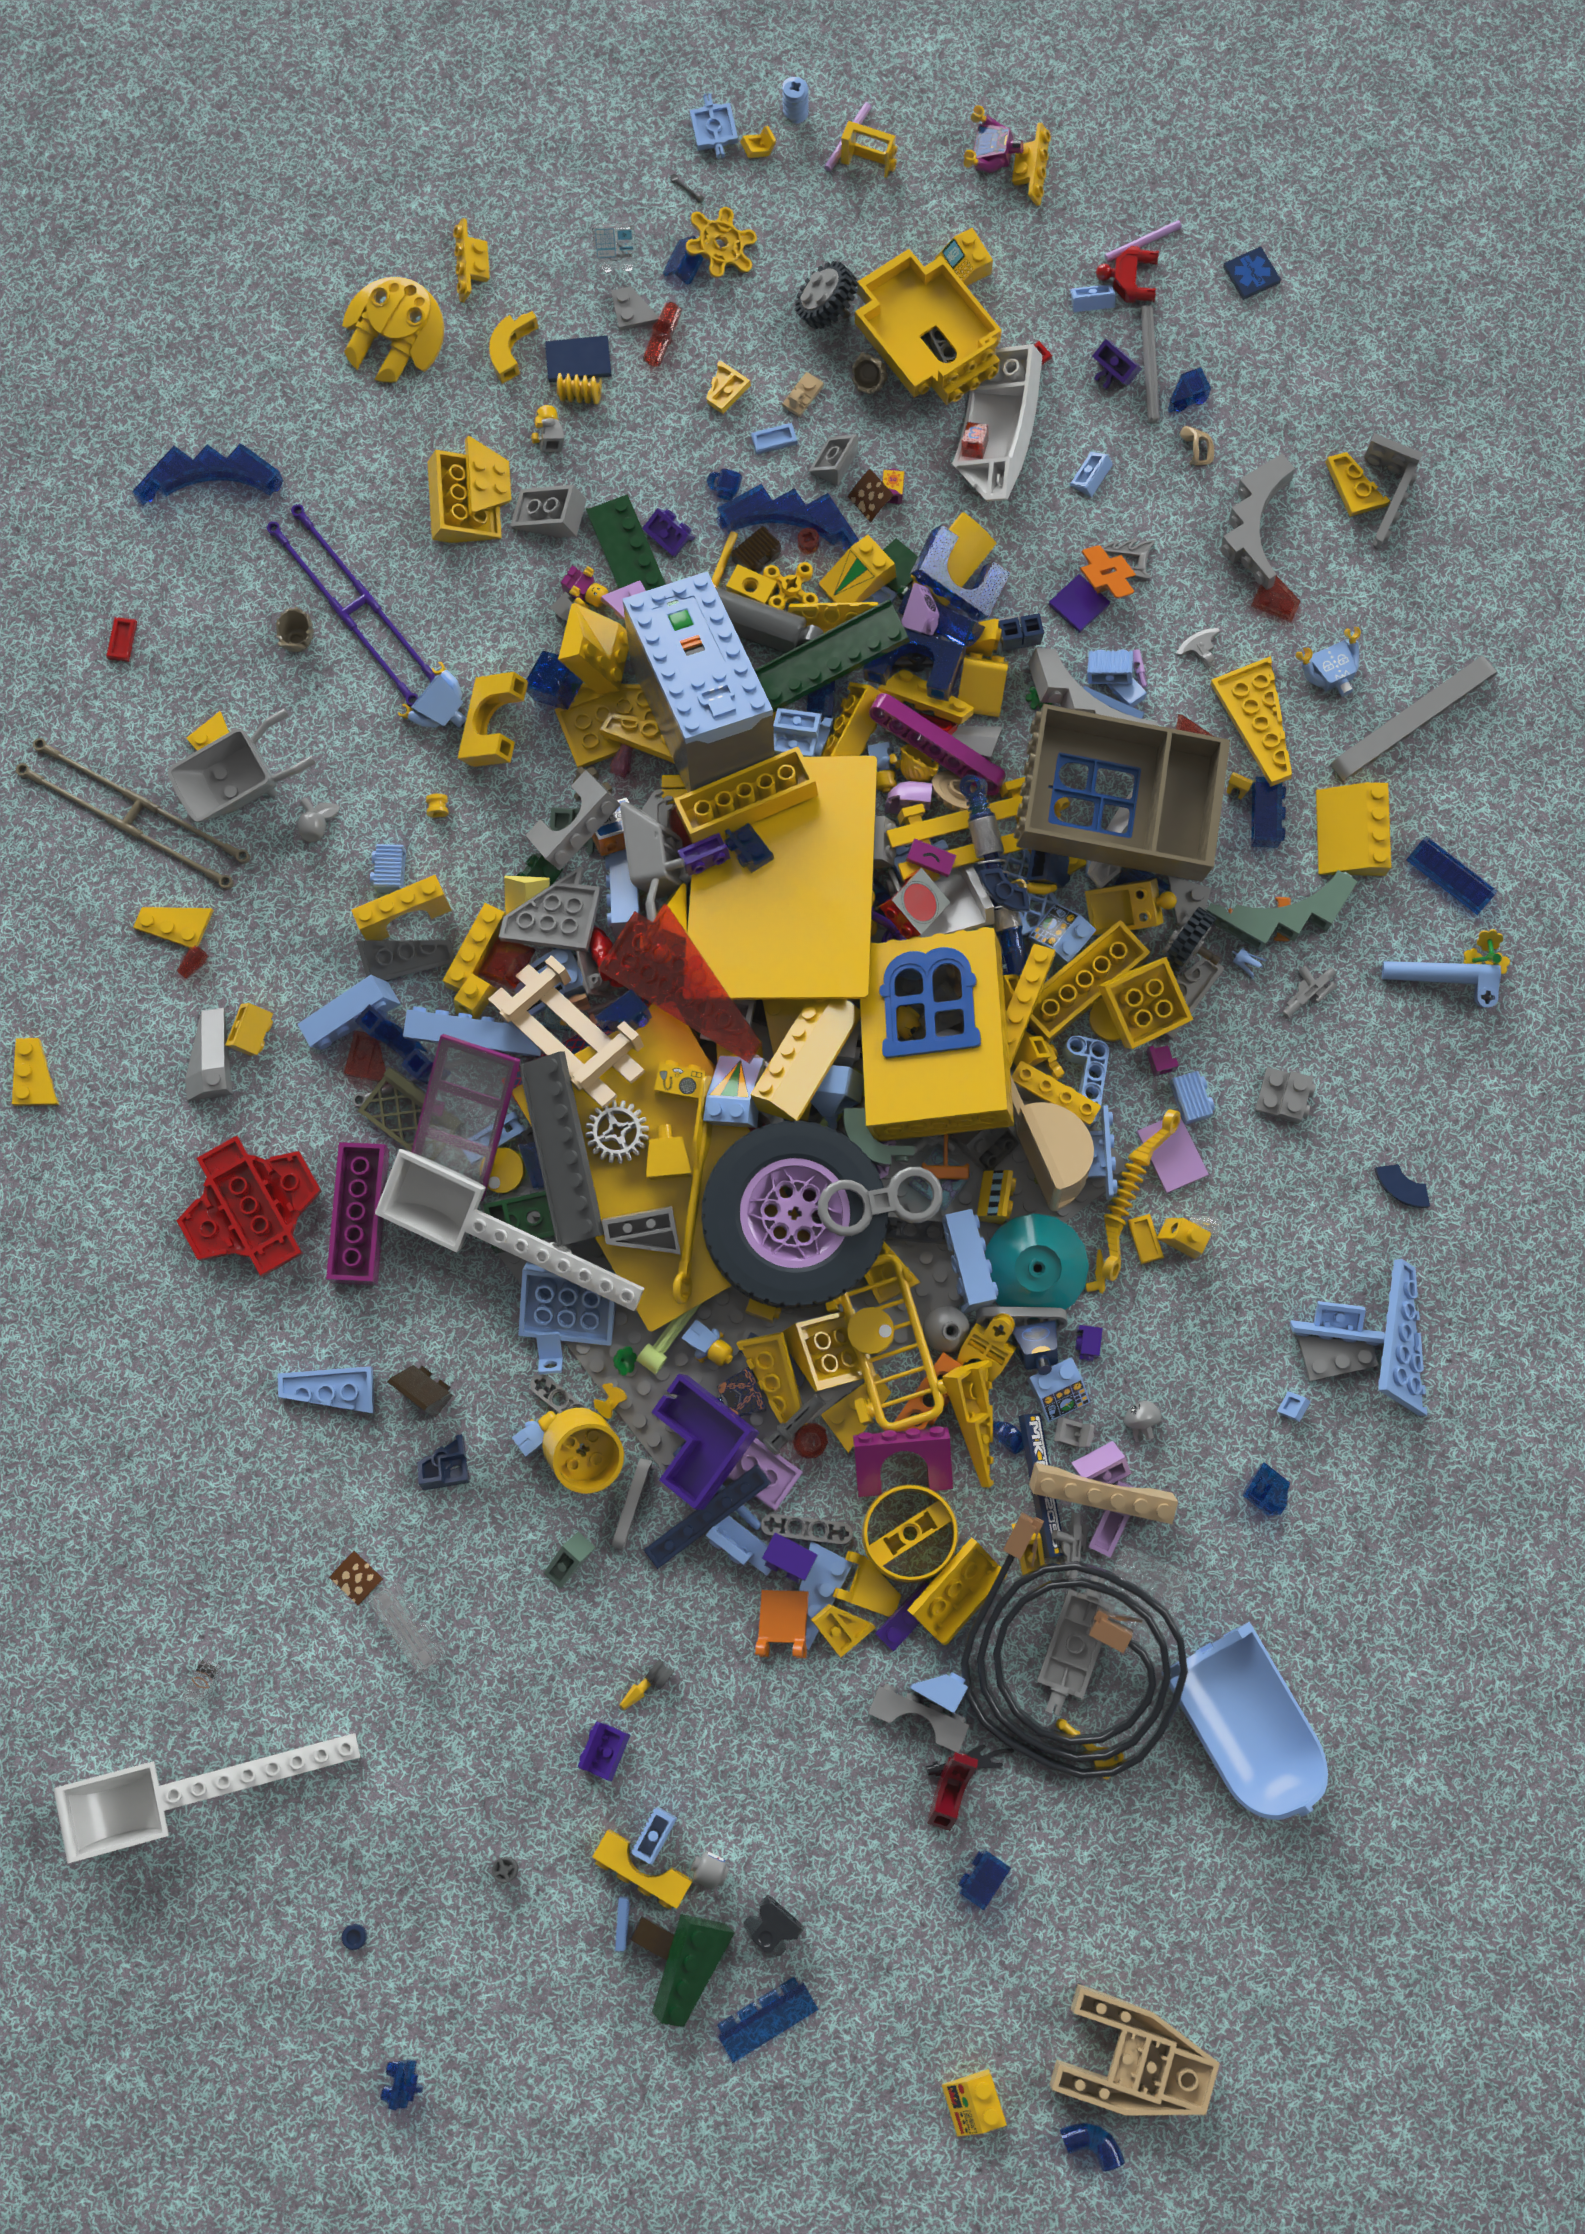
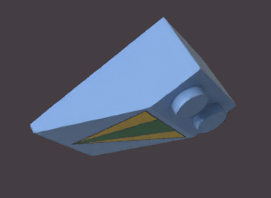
M720 1056L706 1096L703 1120L712 1125L757 1128L759 1111L750 1094L764 1072L765 1059Z

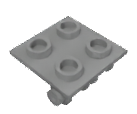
M576 951L578 957L577 964L582 972L583 987L587 994L612 998L611 992L618 990L620 987H613L609 980L603 981L601 979L598 965L593 960L591 953Z

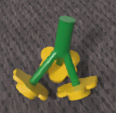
M1491 929L1489 932L1481 931L1476 943L1478 946H1481L1483 951H1489V953L1483 957L1480 953H1477L1475 948L1466 950L1464 952L1463 964H1481L1485 961L1488 965H1500L1501 974H1506L1508 971L1507 967L1510 965L1509 958L1503 956L1500 952L1494 953V949H1498L1500 943L1503 942V935L1497 933L1495 929Z

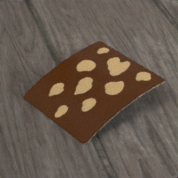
M869 469L854 486L848 498L867 520L872 523L879 511L891 499L893 493Z
M355 1551L329 1577L358 1606L383 1580Z

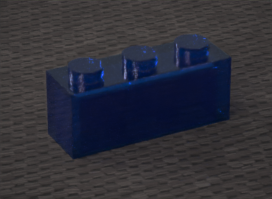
M1256 776L1252 783L1251 847L1278 848L1281 841L1285 840V828H1282V820H1285L1286 807H1282V799H1285L1286 786H1283V782L1271 787L1265 777Z

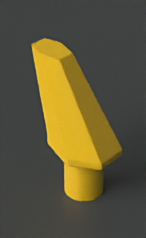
M644 1679L638 1685L634 1684L619 1704V1707L624 1711L645 1696L644 1692L651 1686V1683Z

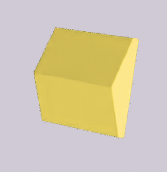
M505 876V914H509L550 886V878Z

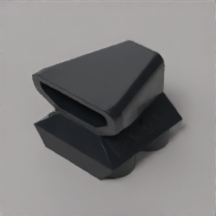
M767 1894L760 1902V1917L748 1916L744 1921V1927L752 1941L764 1952L781 1956L786 1950L784 1939L798 1940L799 1935L804 1930V1926L774 1898Z

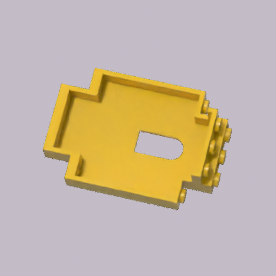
M907 249L857 282V294L866 305L855 311V324L914 398L919 394H925L932 387L947 406L951 402H957L962 398L963 394L969 390H975L983 381L992 379L998 373L1000 360L995 355V348L1000 343L1002 330L942 256L924 267L913 252ZM936 327L956 351L957 356L955 360L950 363L940 362L920 337Z

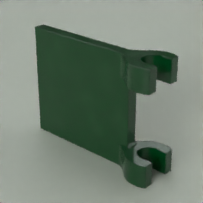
M895 538L883 549L895 563L896 578L886 585L896 592L898 597L907 605L911 594L908 586L914 581L910 576L923 560Z

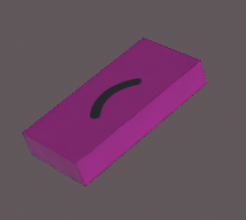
M914 838L906 861L948 878L956 855Z

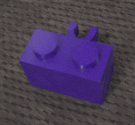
M1107 339L1102 342L1092 355L1104 367V370L1098 372L1094 379L1099 381L1102 376L1108 374L1106 382L1103 384L1105 389L1111 385L1114 376L1123 384L1129 385L1142 370L1136 362Z
M775 1532L762 1559L766 1561L764 1566L775 1572L780 1568L787 1572V1578L799 1583L800 1579L806 1580L818 1554Z

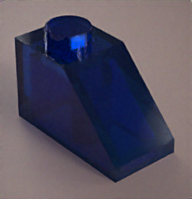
M632 989L595 1017L599 1027L607 1031H619L617 1026L623 1021L636 1031L638 1028L644 1027L652 1018L648 1007Z

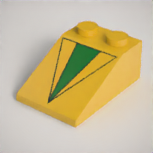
M866 535L849 548L819 582V586L834 603H860L896 578L895 563L869 535Z

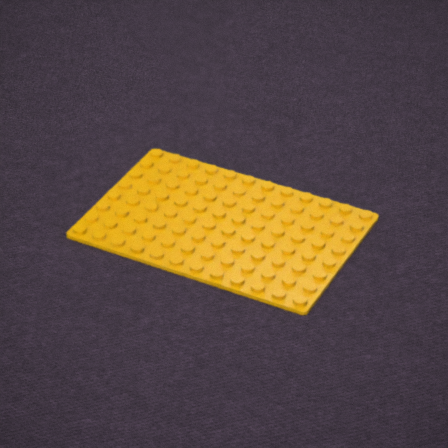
M875 756L804 757L816 780L818 796L721 836L724 844L728 847L730 859L726 860L723 864L714 865L705 869L700 874H693L691 876L683 996L686 1000L866 999L868 997L877 758Z
M668 1001L628 1024L639 1034L644 1047L638 1052L632 1048L627 1054L645 1072L632 1084L612 1066L599 1077L616 1093L617 1097L614 1100H616L617 1107H620L622 1100L626 1102V1109L632 1103L634 1104L633 1113L638 1109L642 1112L637 1118L646 1117L647 1121L641 1124V1126H648L649 1130L642 1132V1134L648 1135L649 1138L648 1140H640V1142L645 1144V1148L636 1147L640 1153L638 1156L631 1152L629 1154L632 1160L628 1161L626 1155L622 1156L623 1163H619L618 1156H614L613 1163H610V1155L607 1154L606 1158L602 1160L600 1159L602 1151L597 1154L593 1153L597 1145L589 1147L588 1142L594 1138H587L585 1134L593 1130L586 1128V1124H594L589 1119L590 1115L599 1116L595 1108L598 1107L602 1112L605 1109L583 1089L579 1091L572 1084L601 1221L604 1218L672 1206L681 1254L606 1244L605 1235L595 1237L616 1275L645 1288L636 1310L646 1328L651 1332L732 1286L719 1272L707 1250L701 1220L702 1200L707 1181L718 1160L730 1146L750 1132L748 1127L713 1125L710 1148L703 1165L690 1262L692 1263L690 1274L692 1290L688 1301L684 1304H678L673 1297V1283L678 1274L679 1261L682 1258L694 1169L693 1139L699 1101L655 1093L654 1088L659 1063H665V1060L678 1062L679 1066L688 1068V1065L700 1066L702 1071H706V1076L713 1077L715 1071L674 1001ZM619 1030L611 1033L608 1037L611 1040L620 1033ZM588 1046L574 1055L585 1064L597 1052L591 1046ZM523 1084L514 1088L512 1093L531 1125ZM612 1102L608 1104V1108H612ZM613 1114L619 1123L633 1121L624 1114ZM607 1117L599 1125L598 1136L602 1135L609 1128L610 1124ZM659 1125H672V1136L683 1138L691 1168V1176L647 1180L649 1140L658 1138ZM616 1126L613 1128L614 1132L611 1135L616 1134L617 1137H620L621 1131L624 1129H618ZM637 1127L631 1129L626 1134L625 1141L627 1146H630L634 1141ZM614 1140L602 1142L609 1149L621 1150L618 1142ZM783 1187L780 1188V1196L782 1198H788ZM768 1205L764 1209L768 1217H774L778 1214L777 1208L773 1205ZM795 1209L792 1212H788V1216H791L792 1220H796L799 1216ZM777 1227L774 1229L773 1234L777 1239H784L787 1232L784 1228ZM801 1230L797 1233V1239L803 1243L808 1242L810 1234L805 1230ZM684 1280L681 1285V1296L683 1294Z

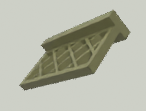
M389 1067L384 1073L385 1076L365 1100L358 1112L411 1152L413 1143H407L404 1140L403 1131L412 1129L417 1131V1112H421L422 1109L417 1110L416 1104L421 1108L423 1107L426 1092L395 1068ZM387 1082L394 1087V1097L383 1098L382 1088ZM398 1090L404 1095L399 1096ZM409 1098L412 1100L413 1110L401 1112L399 1099ZM395 1099L397 1112L385 1114L383 1101ZM372 1102H380L381 1115L372 1116L366 1109ZM445 1108L442 1116L432 1114L430 1127L435 1128V1126L444 1125L450 1130L449 1133L455 1135L465 1122ZM413 1113L415 1126L403 1128L401 1115ZM397 1115L399 1128L390 1130L386 1126L385 1117ZM376 1118H382V1123ZM434 1118L440 1123H434ZM399 1131V1132H400V1136H398V1135H397L396 1133H394V1132ZM434 1138L433 1140L426 1141L425 1144L433 1143L434 1153L429 1160L435 1161L448 1143Z

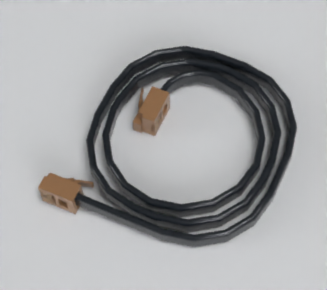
M1022 1512L1003 1551L1009 1554L967 1637L960 1663L962 1678L965 1679L964 1685L968 1686L964 1696L979 1723L1006 1746L1041 1765L1079 1779L1116 1776L1146 1758L1163 1737L1180 1703L1188 1674L1184 1637L1169 1610L1141 1587L1109 1570L1079 1561L1043 1564L1017 1578L997 1603L986 1624L977 1655L980 1689L996 1719L1022 1741L1045 1753L1073 1762L1108 1760L1137 1745L1155 1723L1163 1709L1171 1680L1167 1641L1150 1612L1125 1592L1110 1585L1083 1577L1050 1580L1022 1595L1001 1622L993 1651L997 1687L1012 1714L1037 1735L1070 1746L1103 1743L1130 1729L1152 1702L1156 1688L1155 1668L1146 1649L1132 1638L1133 1630L1114 1619L1124 1622L1130 1620L1142 1623L1144 1619L1159 1644L1163 1679L1158 1697L1151 1713L1131 1737L1103 1750L1076 1752L1048 1743L1026 1731L1006 1715L988 1685L985 1654L992 1629L1003 1608L1021 1586L1045 1573L1077 1570L1106 1579L1138 1596L1162 1615L1177 1642L1180 1673L1173 1698L1155 1732L1138 1753L1113 1766L1080 1768L1052 1759L1006 1733L986 1716L973 1693L969 1659L976 1634L1014 1558L1021 1559L1033 1534L1036 1533L1032 1548L1033 1559L1031 1566L1033 1567L1038 1545L1037 1536L1044 1521L1037 1517L1032 1518ZM1084 1587L1118 1599L1142 1618L1112 1614L1098 1607L1094 1615L1095 1621L1089 1635L1123 1654L1128 1646L1140 1656L1148 1675V1687L1145 1697L1126 1720L1101 1733L1070 1735L1042 1726L1019 1707L1005 1682L1001 1650L1008 1625L1026 1603L1050 1590Z

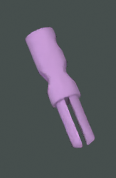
M1139 649L1133 650L1135 674L1137 675L1139 685L1142 688H1146L1147 682Z

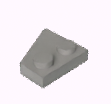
M631 286L611 290L620 331L659 323L657 314Z
M1172 876L1169 877L1168 885L1170 886V891L1177 897V903L1174 907L1176 924L1180 925L1187 914L1189 916L1193 915L1198 907L1205 910L1211 888Z

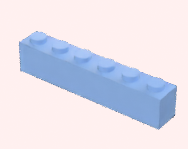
M413 1006L412 1010L407 1009L403 1033L404 1039L439 1043L440 1036L446 1034L497 1052L537 1058L541 1056V1050L511 1021L509 1023L505 1021L500 1023L495 1022V1018L481 1016V1020L472 1019L471 1014L465 1013L451 1016L449 1011L436 1010L435 1013L426 1012V1008Z

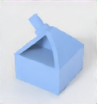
M832 1065L810 1101L827 1121L829 1128L834 1130L837 1128L836 1119L839 1114L843 1113L844 1108H852L861 1103L864 1075L846 1066Z

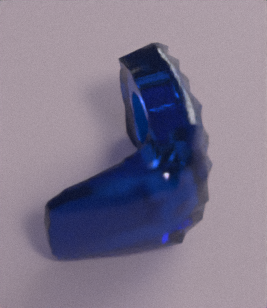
M993 1421V1437L1002 1443L1009 1452L1013 1454L1021 1452L1024 1446L1020 1430L1008 1422Z

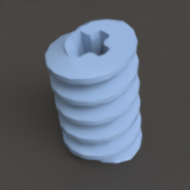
M790 77L782 85L783 113L791 122L798 124L805 121L808 117V85L799 77Z

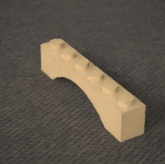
M1040 1463L1034 1464L1029 1483L1033 1494L1168 1524L1173 1523L1178 1505V1500L1171 1492L1153 1488H1132L1103 1483L1070 1473L1058 1467Z

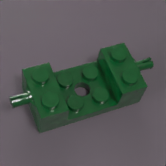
M546 1191L483 1204L486 1214L541 1240L555 1237ZM533 1211L540 1213V1219L536 1223H530L527 1220L529 1213ZM491 1244L495 1254L507 1252Z

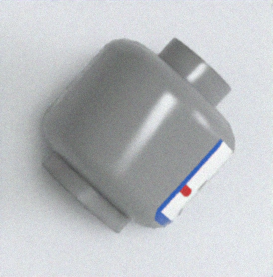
M706 1851L701 1857H695L690 1870L694 1871L693 1879L696 1883L709 1889H715L717 1886L723 1885L729 1868L726 1867L724 1858Z

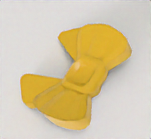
M605 1383L602 1387L609 1397L606 1401L594 1399L593 1402L595 1409L603 1417L610 1419L612 1418L614 1408L619 1402L625 1401L627 1395L621 1388L613 1387V1383Z

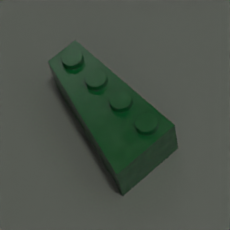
M680 1914L652 2010L653 2015L660 2023L684 2028L735 1934L727 1924Z

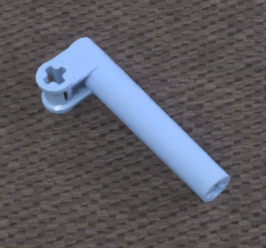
M1383 961L1382 979L1475 984L1474 1001L1478 1006L1488 1008L1498 1002L1501 966ZM1487 991V995L1491 996V1000H1487L1485 1004V1000L1481 999V995H1485Z

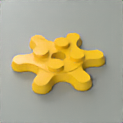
M722 207L719 210L718 219L714 221L707 219L701 212L692 213L690 218L692 226L697 229L700 236L697 239L687 241L686 252L691 256L700 254L703 258L708 259L710 262L709 274L713 278L721 277L725 266L733 265L741 273H746L752 268V262L744 255L743 247L754 244L757 240V235L750 229L743 231L736 229L733 225L734 213L728 207ZM716 240L723 241L725 247L720 248Z

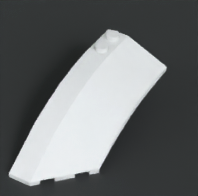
M1033 344L995 349V355L1000 360L998 373L992 379L983 381L978 388L973 391L970 390L963 431L954 461L951 463L987 502L1008 499L1022 469L1028 450L1036 414L1042 365V354ZM970 427H979V428L982 429V430L976 429V428H973V429H972V431H973V432H976V433H972L971 436H972V437H978V436H979V438H970V437L968 436V434L971 432V431H970Z

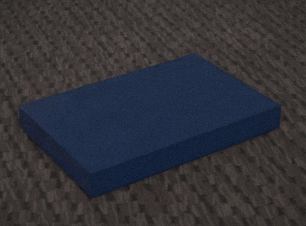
M608 335L545 341L549 383L557 382L559 373L562 374L563 380H565L567 374H570L571 380H574L575 375H578L579 380L583 379L584 375L587 376V379H591L592 376H595V378L612 377Z

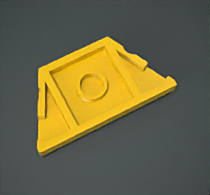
M467 436L465 439L468 510L469 515L472 516L479 511H488L495 506H503L511 501L510 468L507 459L471 436Z

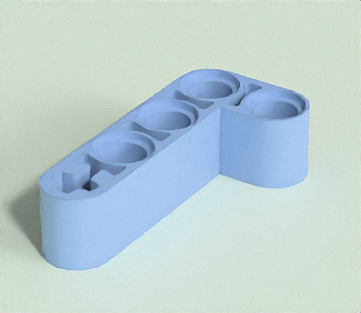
M1072 1036L1063 1047L1062 1055L1069 1062L1083 1065L1078 1093L1087 1097L1086 1092L1093 1094L1095 1099L1090 1100L1101 1105L1109 1047L1101 1040L1083 1036ZM1070 1046L1077 1047L1079 1052L1072 1051ZM1092 1051H1098L1101 1057L1095 1056ZM1089 1072H1095L1098 1078L1091 1077ZM1100 1110L1098 1111L1091 1125L1085 1124L1088 1130L1091 1129L1098 1120Z

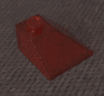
M498 936L478 975L515 989L519 983L515 975L529 964L536 950L521 943L500 941Z

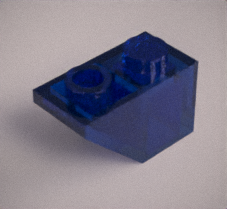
M1201 367L1181 374L1169 402V413L1173 411L1181 412L1192 404L1200 405L1207 401L1211 386Z

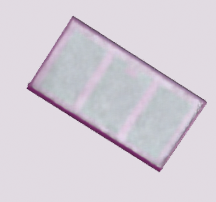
M442 1034L439 1039L411 1152L450 1168L485 1186L486 1189L481 1201H484L521 1060Z

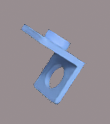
M538 1333L536 1335L539 1354L538 1374L561 1373L563 1355L560 1333ZM548 1364H556V1365H557V1366H555L554 1368H545V1367H544V1366H546V1365H548Z

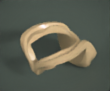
M1184 426L1181 429L1180 437L1185 441H1193L1194 456L1190 461V465L1197 466L1212 463L1214 459V443L1210 435L1190 426ZM1205 440L1207 443V460L1199 461L1198 442Z

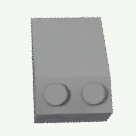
M574 485L521 489L510 527L557 538L576 537L587 499Z

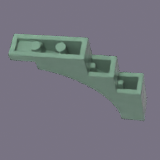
M1338 870L1321 890L1295 904L1277 908H1253L1237 904L1230 914L1223 906L1210 903L1206 911L1216 917L1214 925L1262 952L1274 931L1295 941L1305 923L1309 921L1327 932L1358 881L1349 873Z

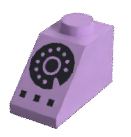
M914 583L902 618L903 627L933 636L938 626L939 612L929 588Z

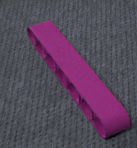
M887 693L877 695L869 710V716L873 721L983 793L991 796L998 794L1006 778V773L1002 768Z

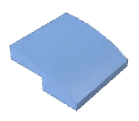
M777 708L773 724L775 756L798 746L803 757H814L821 714Z

